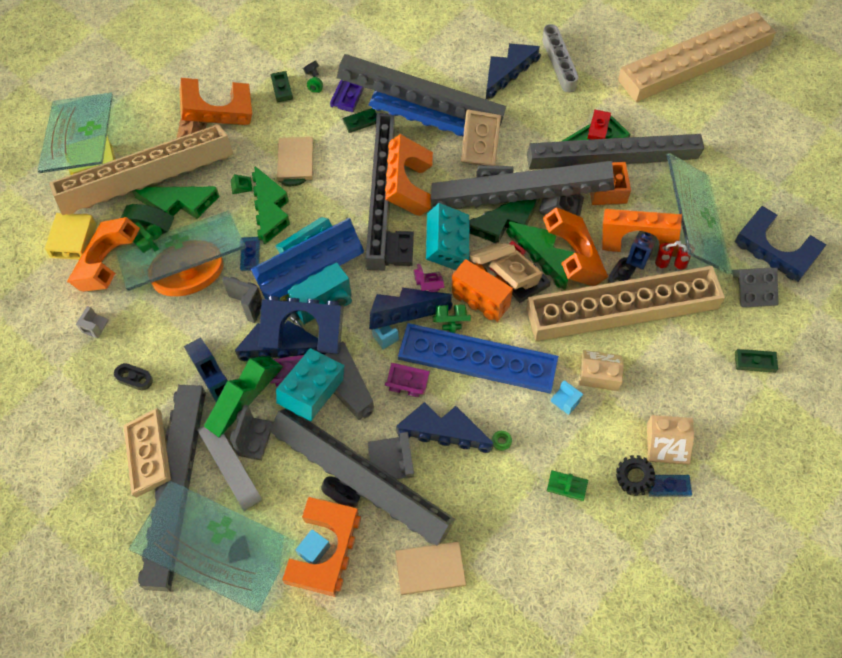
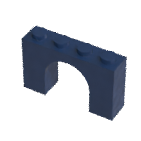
M761 206L739 232L735 243L741 249L751 252L755 258L767 262L771 268H777L786 274L787 278L799 282L827 244L810 235L802 246L795 251L784 252L777 250L768 242L766 232L778 215Z
M268 296V300L262 299L258 347L282 349L283 328L286 320L293 313L306 311L316 319L319 326L317 352L338 354L340 353L344 306H339L337 301H327V304H319V300L307 299V303H302L299 298H288V301H280V297Z

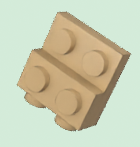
M518 251L493 260L490 263V267L514 289L520 287L528 289L537 285L543 274Z

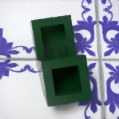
M142 204L126 205L120 217H127L134 224L139 222L142 226L158 225L162 230V234L169 231L174 217L155 207Z

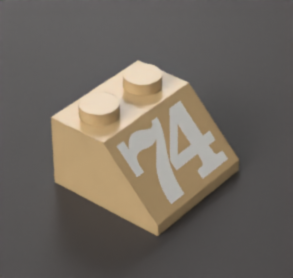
M583 350L579 385L619 391L623 379L624 364L622 356Z
M651 415L647 423L648 462L690 465L694 441L693 418Z

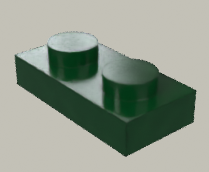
M287 71L270 74L277 103L293 100Z
M370 108L342 119L348 132L351 133L376 124L377 113L375 109Z
M737 349L735 351L736 370L772 373L778 371L777 352Z

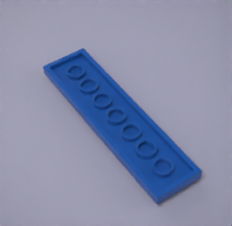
M407 323L398 354V360L549 394L552 391L559 357L557 355Z

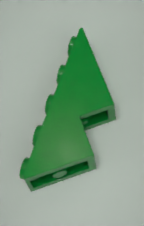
M255 166V172H252L253 183H256V186H253L254 196L257 197V200H254L255 209L259 211V215H256L257 226L260 225L257 234L258 239L263 240V244H267L290 225L288 214L281 209L289 202L287 192Z
M215 186L144 187L140 190H132L135 198L145 205L160 209L173 217L182 209L196 219L220 197Z
M509 222V228L506 229L507 235L510 238H514L518 245L529 253L531 260L541 266L545 275H550L554 279L553 281L558 288L566 290L568 278L562 262L575 252L555 248L557 235L549 233L548 230Z
M269 356L250 358L239 379L227 381L204 427L220 438L236 421L238 412L242 411L243 406H249L283 369V366Z

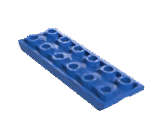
M374 91L368 106L377 111L384 110L393 116L400 115L410 121L416 120L423 125H432L442 131H452L458 136H464V119L378 91Z
M348 218L251 268V271L265 300H268V296L281 298L288 294V290L292 286L302 283L311 275H316L323 271L325 267L336 262L341 266L363 254L364 249L351 219Z

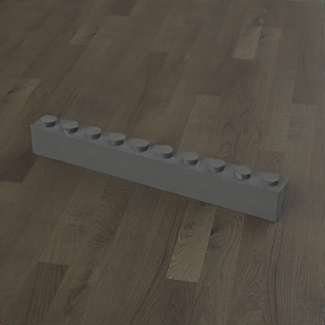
M344 54L339 64L338 79L464 120L466 119L467 110L501 115L500 126L504 118L505 105L348 54Z
M377 113L366 246L367 270L385 271L390 208V202L385 200L386 173L388 170V145L395 135V117L388 113Z
M701 134L542 142L529 144L527 161L529 170L612 161V163L626 162V164L699 159L705 148Z
M612 161L435 182L431 185V201L433 207L441 203L451 208H463L615 190Z
M178 384L177 392H174L173 401L175 405L174 410L170 412L171 425L166 432V448L171 480L155 489L156 503L155 507L151 509L152 524L151 528L147 530L148 544L147 549H144L142 555L144 565L143 570L138 575L139 586L144 590L171 592L176 560L154 543L177 559L179 541L166 531H169L180 540L199 435L197 429L200 428L206 392L201 385Z
M286 408L278 411L269 430L278 440L290 445L294 451L306 456L310 462L318 464L326 473L337 477L342 484L356 490L358 495L372 501L374 506L388 512L393 519L407 525L409 530L423 536L428 543L438 546L446 538L456 520L454 517L309 420L295 415L294 412Z

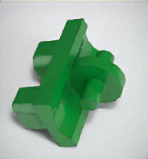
M137 222L135 225L140 229L133 240L135 245L138 246L142 253L151 248L154 252L158 251L159 247L153 240L161 236V228L154 224L145 230Z
M465 304L454 305V315H448V305L436 306V316H432L433 322H448L447 325H442V330L456 333V330L462 329V325L455 322L471 321V315H467Z
M551 470L547 492L584 501L588 480L573 476L571 473L565 474Z

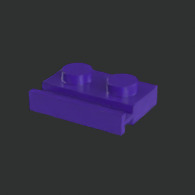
M340 80L330 101V106L354 112L364 87Z

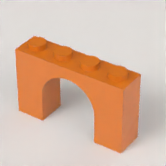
M181 78V120L238 125L250 124L252 107L249 84L232 82L231 102L225 106H214L206 103L201 98L198 79Z
M399 134L388 145L389 155L387 159L388 170L386 173L385 200L417 216H421L431 209V194L410 182L406 176L404 165L418 173H423L432 167L433 152Z
M557 207L543 217L548 232L565 239L576 252L562 262L568 279L596 286L608 278L582 217Z
M605 209L602 250L621 252L623 236L633 231H644L653 234L659 240V247L662 243L674 244L680 239L682 214ZM678 244L676 246H673V257H676L679 246Z
M127 217L100 222L67 282L83 292L107 289L116 273L102 263L103 259L115 247L132 243L140 228Z
M308 497L302 516L304 522L332 530L338 537V546L334 555L326 562L320 564H310L289 558L282 579L286 585L335 597L337 591H341L343 585L341 574L343 570H347L349 564L347 553L349 549H353L355 543L353 532L355 528H359L361 516H358V509Z

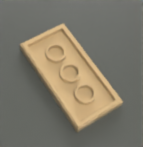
M158 408L124 425L131 494L136 498L171 480L162 413Z

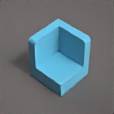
M390 325L380 329H372V336L383 350L399 340L398 330L396 328L392 329Z
M564 380L561 383L560 389L551 398V402L569 415L581 402L583 394Z
M311 530L296 548V552L308 563L317 564L331 546L328 540L314 530Z

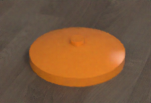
M206 242L183 243L184 248L178 251L175 250V247L168 249L155 259L151 265L152 267L149 269V275H151L149 280L153 288L160 294L174 297L186 296L203 290L211 285L223 270L224 261L220 251H218L219 249Z

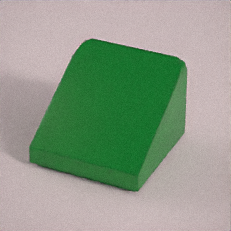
M234 174L231 179L232 194L253 191L251 177Z

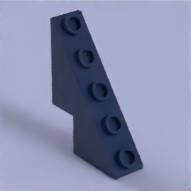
M509 43L507 58L491 56L486 99L493 98L498 90L504 89L508 82L512 79L515 80L519 73L526 71L533 62H537L541 57L539 53L540 46Z
M639 231L632 244L626 263L644 270L657 242V237L651 233Z
M403 287L400 297L377 294L370 311L369 329L372 330L435 315L436 306L448 305V311H450L453 305L451 302L452 294Z
M287 320L283 328L282 349L258 347L260 324L257 323L235 349L237 357L241 361L265 356L278 358L305 355L310 348L317 351L318 338Z
M200 337L183 347L214 401L217 402L228 380L219 368L213 354Z
M424 402L396 426V432L399 437V433L408 432L409 438L415 437L421 442H430L432 440L438 441L443 446L455 444L461 449L478 448L483 453H489L493 450L494 443L457 406L440 418Z

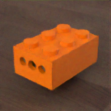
M465 259L452 274V294L454 298L459 301H465L473 310L478 309L487 319L498 322L510 307L513 288L500 275L497 274L494 277L489 274L482 264H473Z

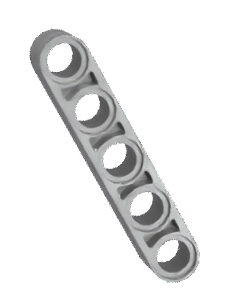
M548 24L544 27L543 44L562 89L568 93L574 92L578 82L577 71L558 27Z
M204 426L197 429L243 511L262 501L225 435L223 434L218 438Z

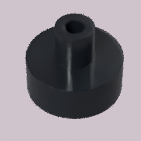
M315 60L302 69L305 74L311 73L315 77L319 75L316 68L320 65Z

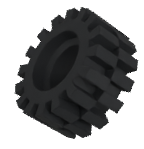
M630 455V459L625 457L623 463L620 461L618 464L619 468L616 469V477L624 492L627 491L629 495L633 493L634 496H638L639 493L645 495V491L650 492L651 486L654 487V480H656L652 463L648 462V459L645 457L642 459L640 455H637V458H634V455ZM632 469L643 471L644 478L640 482L635 483L628 479V473Z

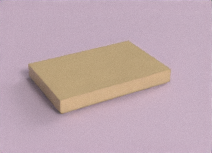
M474 110L466 111L461 154L462 163L481 166L496 165L501 115Z
M313 137L279 138L278 181H283L284 179L313 180Z
M494 243L469 252V261L485 264L515 253V246Z
M459 542L395 551L401 595L466 586Z

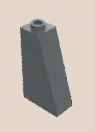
M342 341L340 353H327L325 356L345 365L344 380L335 390L334 394L360 420L372 414L374 403L346 344Z

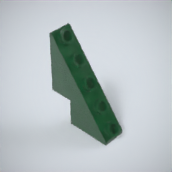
M540 199L502 204L495 210L487 211L480 217L472 218L469 220V234L493 243H499L506 228H509V222L528 225Z

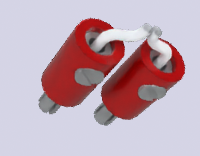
M676 241L674 244L662 243L655 260L657 273H662L664 268L669 266L674 250L673 246L677 244L679 248L674 261L675 272L686 269L693 252L692 247L687 244H681V241Z

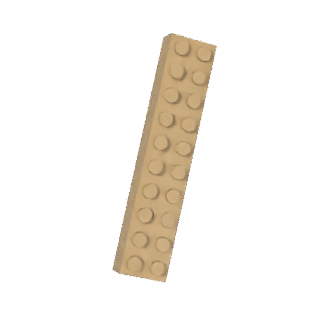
M754 12L621 67L618 81L633 100L638 102L770 46L776 31L757 12Z
M217 124L49 182L61 214L70 215L79 209L90 208L99 202H107L118 195L124 196L132 190L143 189L149 184L160 183L163 179L177 177L180 173L194 171L197 167L211 165L214 161L225 160L234 154L228 135Z
M713 266L528 297L526 310L535 341L716 310L720 308L725 296Z

